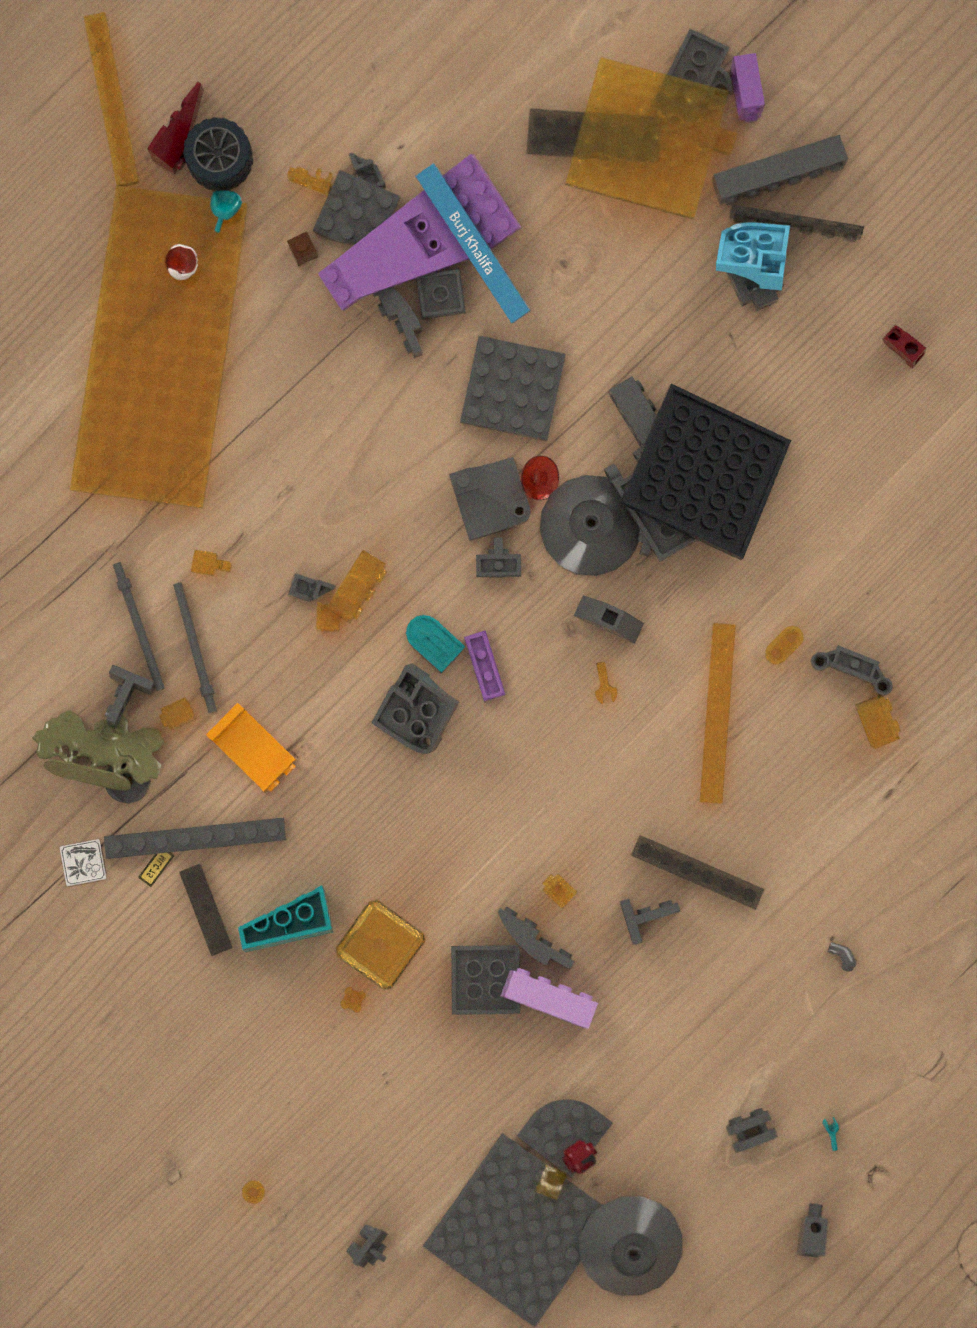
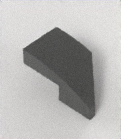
M354 153L349 154L358 178L380 188H386L379 168L374 164L373 160L363 159Z
M295 573L288 595L310 602L334 590L336 585Z

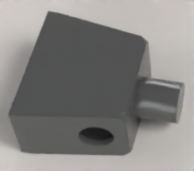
M809 1203L808 1216L801 1217L796 1255L815 1258L825 1256L828 1219L822 1218L823 1205ZM811 1224L816 1226V1233H813L811 1231Z

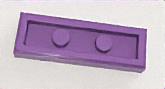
M486 630L464 637L484 702L506 695Z

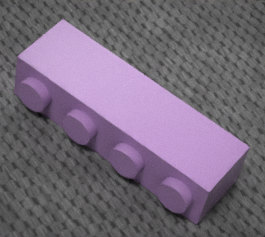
M520 968L517 971H509L501 993L502 997L589 1029L598 1004L592 1001L593 996L582 992L578 996L571 993L572 988L562 984H559V987L550 985L551 980L538 976V979L529 977L530 972Z

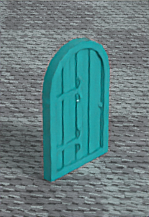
M428 615L416 616L409 622L406 629L407 640L413 649L417 650L441 673L466 647L439 621Z

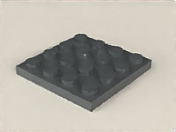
M479 336L460 423L547 441L566 354Z

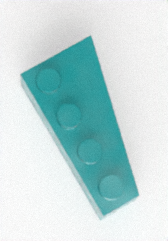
M323 885L239 926L238 931L242 950L246 953L334 933Z

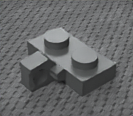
M495 537L494 549H488V554L476 555V578L521 577V554H509V549H503V537Z

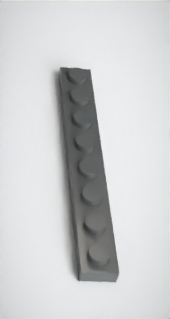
M284 818L104 836L106 859L284 841L286 840Z

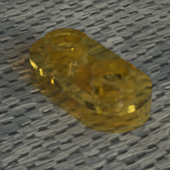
M796 626L786 627L766 647V660L773 665L783 663L802 644L804 639L802 630ZM789 634H793L796 639L794 642H790L788 640ZM773 650H778L780 652V656L778 658L772 656Z

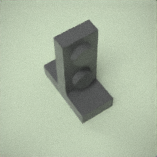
M112 665L109 671L110 678L123 683V685H118L114 695L117 698L113 705L110 704L108 706L105 717H107V724L116 728L134 689L152 695L155 685L151 680Z
M630 900L619 901L633 945L642 943L638 924L680 912L678 903L673 904L672 900L659 903L660 908L651 910L650 906L637 910L638 915L634 916Z

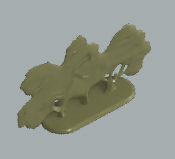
M71 710L45 722L43 730L36 731L32 737L38 744L36 753L39 758L49 759L58 755L63 760L46 761L44 767L50 773L62 778L120 791L128 790L131 787L130 782L121 776L123 773L131 774L133 779L140 784L148 782L151 778H158L161 764L151 754L159 750L165 743L158 729L141 728L138 731L129 733L127 730L128 720L123 715L116 728L109 726L107 720L103 719L95 723L94 730L88 731L85 729L82 719ZM63 745L68 746L70 750L69 757H67L66 753L63 754ZM55 747H58V753L54 752ZM78 751V754L73 756V752ZM84 756L88 757L92 763L90 767L72 762L77 757ZM123 763L127 764L125 769H120ZM111 765L113 772L96 769V767Z

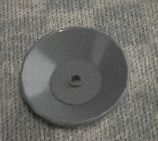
M583 475L565 481L550 494L541 512L540 533L546 551L558 565L579 575L598 576L619 568L631 558L639 543L638 535L640 529L627 507L620 504L621 497L613 484H611L607 477ZM592 519L596 524L590 527L587 525V521Z
M642 1196L619 1197L601 1205L587 1219L580 1236V1260L587 1275L603 1290L620 1296L643 1295L661 1287L675 1273L682 1257V1232L675 1217L661 1203ZM632 1249L637 1250L634 1255L629 1254Z

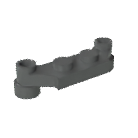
M839 645L836 647V650L827 653L817 652L811 657V666L817 671L831 667L871 683L875 693L880 696H885L892 691V682L884 677L879 668V661ZM816 659H821L822 666L816 664ZM879 684H883L885 686L884 691H881L879 689Z

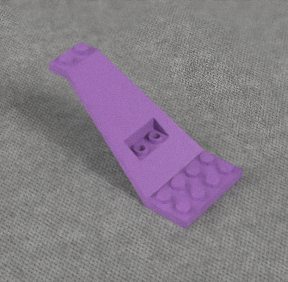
M474 154L467 156L443 175L491 250L522 228ZM423 190L318 274L340 309L345 311L365 296L467 261L469 257L425 190ZM422 222L425 223L424 230H421L420 224ZM434 240L437 241V247L435 249L432 247V242Z

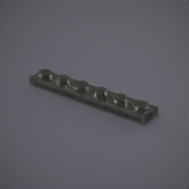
M733 204L729 219H734L736 223L755 222L790 226V230H799L802 234L811 235L812 233H819L825 238L843 237V240L848 242L860 240L864 230V226Z
M639 835L630 855L756 910L764 892V889L641 835Z

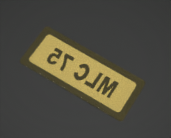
M171 852L155 854L138 878L152 887L173 859L174 854Z

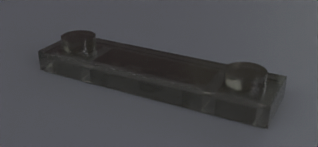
M197 864L180 871L181 879L211 956L232 949V943L202 865Z

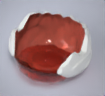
M182 244L174 245L164 258L167 271L177 280L189 278L198 267L197 254L193 248Z

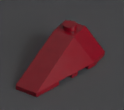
M198 81L181 103L182 109L171 114L168 127L163 125L147 148L152 161L173 174H176L178 170H182L186 164L183 152L184 142L189 131L195 126L204 91L202 84Z

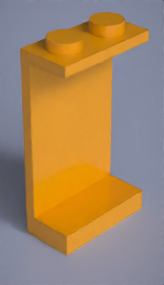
M239 703L206 734L263 792L267 790L272 792L280 784L278 779L283 774L288 776L296 768L294 763L297 760Z

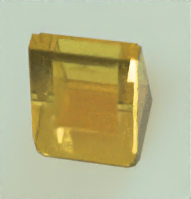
M546 1165L535 1191L556 1200L567 1174Z

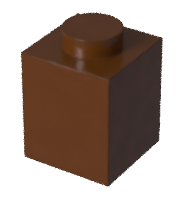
M307 231L287 240L298 267L318 258L317 251Z

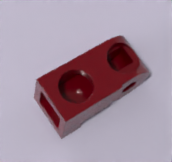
M896 325L883 338V342L903 358L912 369L926 353L927 348Z

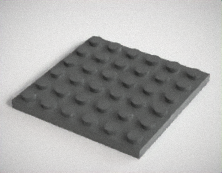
M502 1133L426 1240L423 1247L535 1327L581 1262V1233L587 1219L602 1204Z

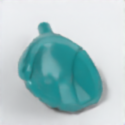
M213 192L210 207L213 214L218 217L215 232L220 233L223 220H229L239 211L242 200L236 192Z

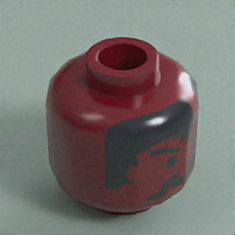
M578 1140L564 1150L562 1160L571 1173L583 1174L596 1164L595 1155L598 1153L591 1142L586 1144L583 1140Z

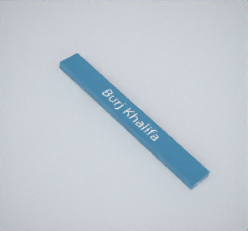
M433 163L417 174L416 178L510 322L515 323L529 313L531 310L437 166Z

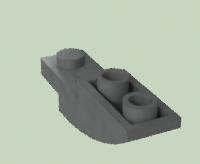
M393 287L374 293L373 296H378L381 304H378V308L382 317L387 316L388 321L398 319L394 322L399 334L404 333L406 341H403L407 353H412L414 358L421 356L422 350L415 334L422 332V327L409 304Z
M508 907L504 910L499 909L498 914L504 926L514 940L528 954L545 966L551 958L571 969L575 962L571 960L572 954L563 949L557 952L551 948L553 943L542 937L539 941L535 939L539 933V930L536 929L538 924L527 918L523 922L516 918L518 913Z

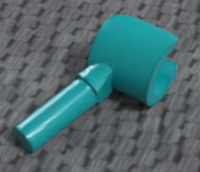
M834 1117L831 1125H828L826 1119H824L823 1126L827 1133H829L832 1151L838 1150L836 1132L839 1130V1125Z

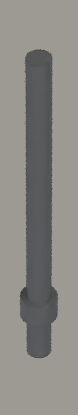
M121 562L115 563L113 568L118 579L116 582L118 589L122 591L156 691L165 689L130 589L132 585L129 578H126Z
M182 582L176 583L173 586L201 684L199 688L200 693L205 699L208 713H214L217 711L213 698V685L209 683Z

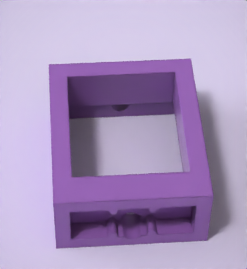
M756 53L734 56L730 73L739 121L754 122L761 117L765 106Z

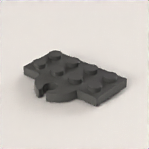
M689 29L651 108L691 127L700 108L712 110L725 105L728 98L716 96L714 89L723 87L727 93H732V80L727 71L721 68L730 47L693 29Z

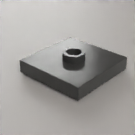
M460 269L433 272L416 278L422 320L466 314Z

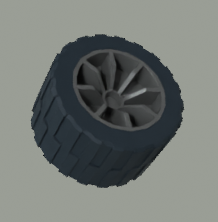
M212 117L211 119L202 120L199 124L197 123L189 131L184 142L183 152L188 169L199 185L204 186L208 190L229 191L232 188L238 187L247 179L246 177L252 170L253 152L247 135H245L244 130L237 123L226 118Z

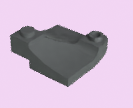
M513 457L449 474L469 541L519 526L529 519L531 513L530 506ZM517 508H522L524 513L522 515H517L515 513V510Z
M411 663L405 665L397 682L390 687L371 723L406 747L418 753L428 754L437 749L442 740L441 736L460 702L440 688L430 678L428 673ZM426 738L430 739V745L426 743Z

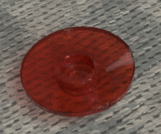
M535 456L527 461L521 474L524 492L534 500H545L557 489L559 471L552 459L547 456Z

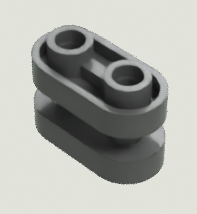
M759 1108L749 1112L751 1116L742 1119L741 1116L728 1120L729 1125L726 1126L728 1134H736L738 1141L732 1143L735 1153L778 1137L775 1128L768 1129L765 1123L771 1120L768 1110L763 1111V1108ZM755 1126L758 1127L759 1133L746 1137L744 1130Z

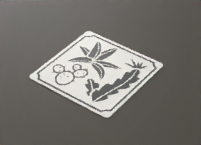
M99 839L60 847L67 886L106 879Z

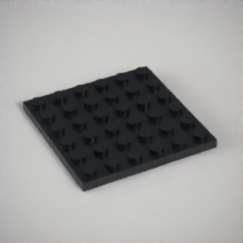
M671 383L620 504L742 560L791 440Z

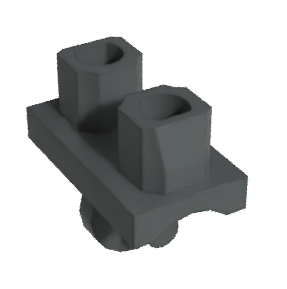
M365 1224L360 1231V1235L367 1241L362 1247L357 1242H353L346 1251L353 1258L352 1263L363 1268L368 1262L374 1265L378 1259L383 1262L387 1259L383 1254L387 1246L382 1242L388 1234L384 1230Z

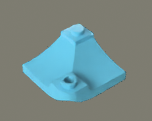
M744 222L723 230L720 237L716 271L745 277L759 284L760 289L782 290L790 226Z

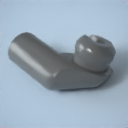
M833 942L830 943L828 953L840 956L843 962L842 969L846 972H851L856 966V959L851 949Z

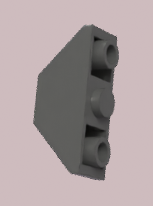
M584 595L574 614L575 617L634 644L644 625L642 621L627 612Z

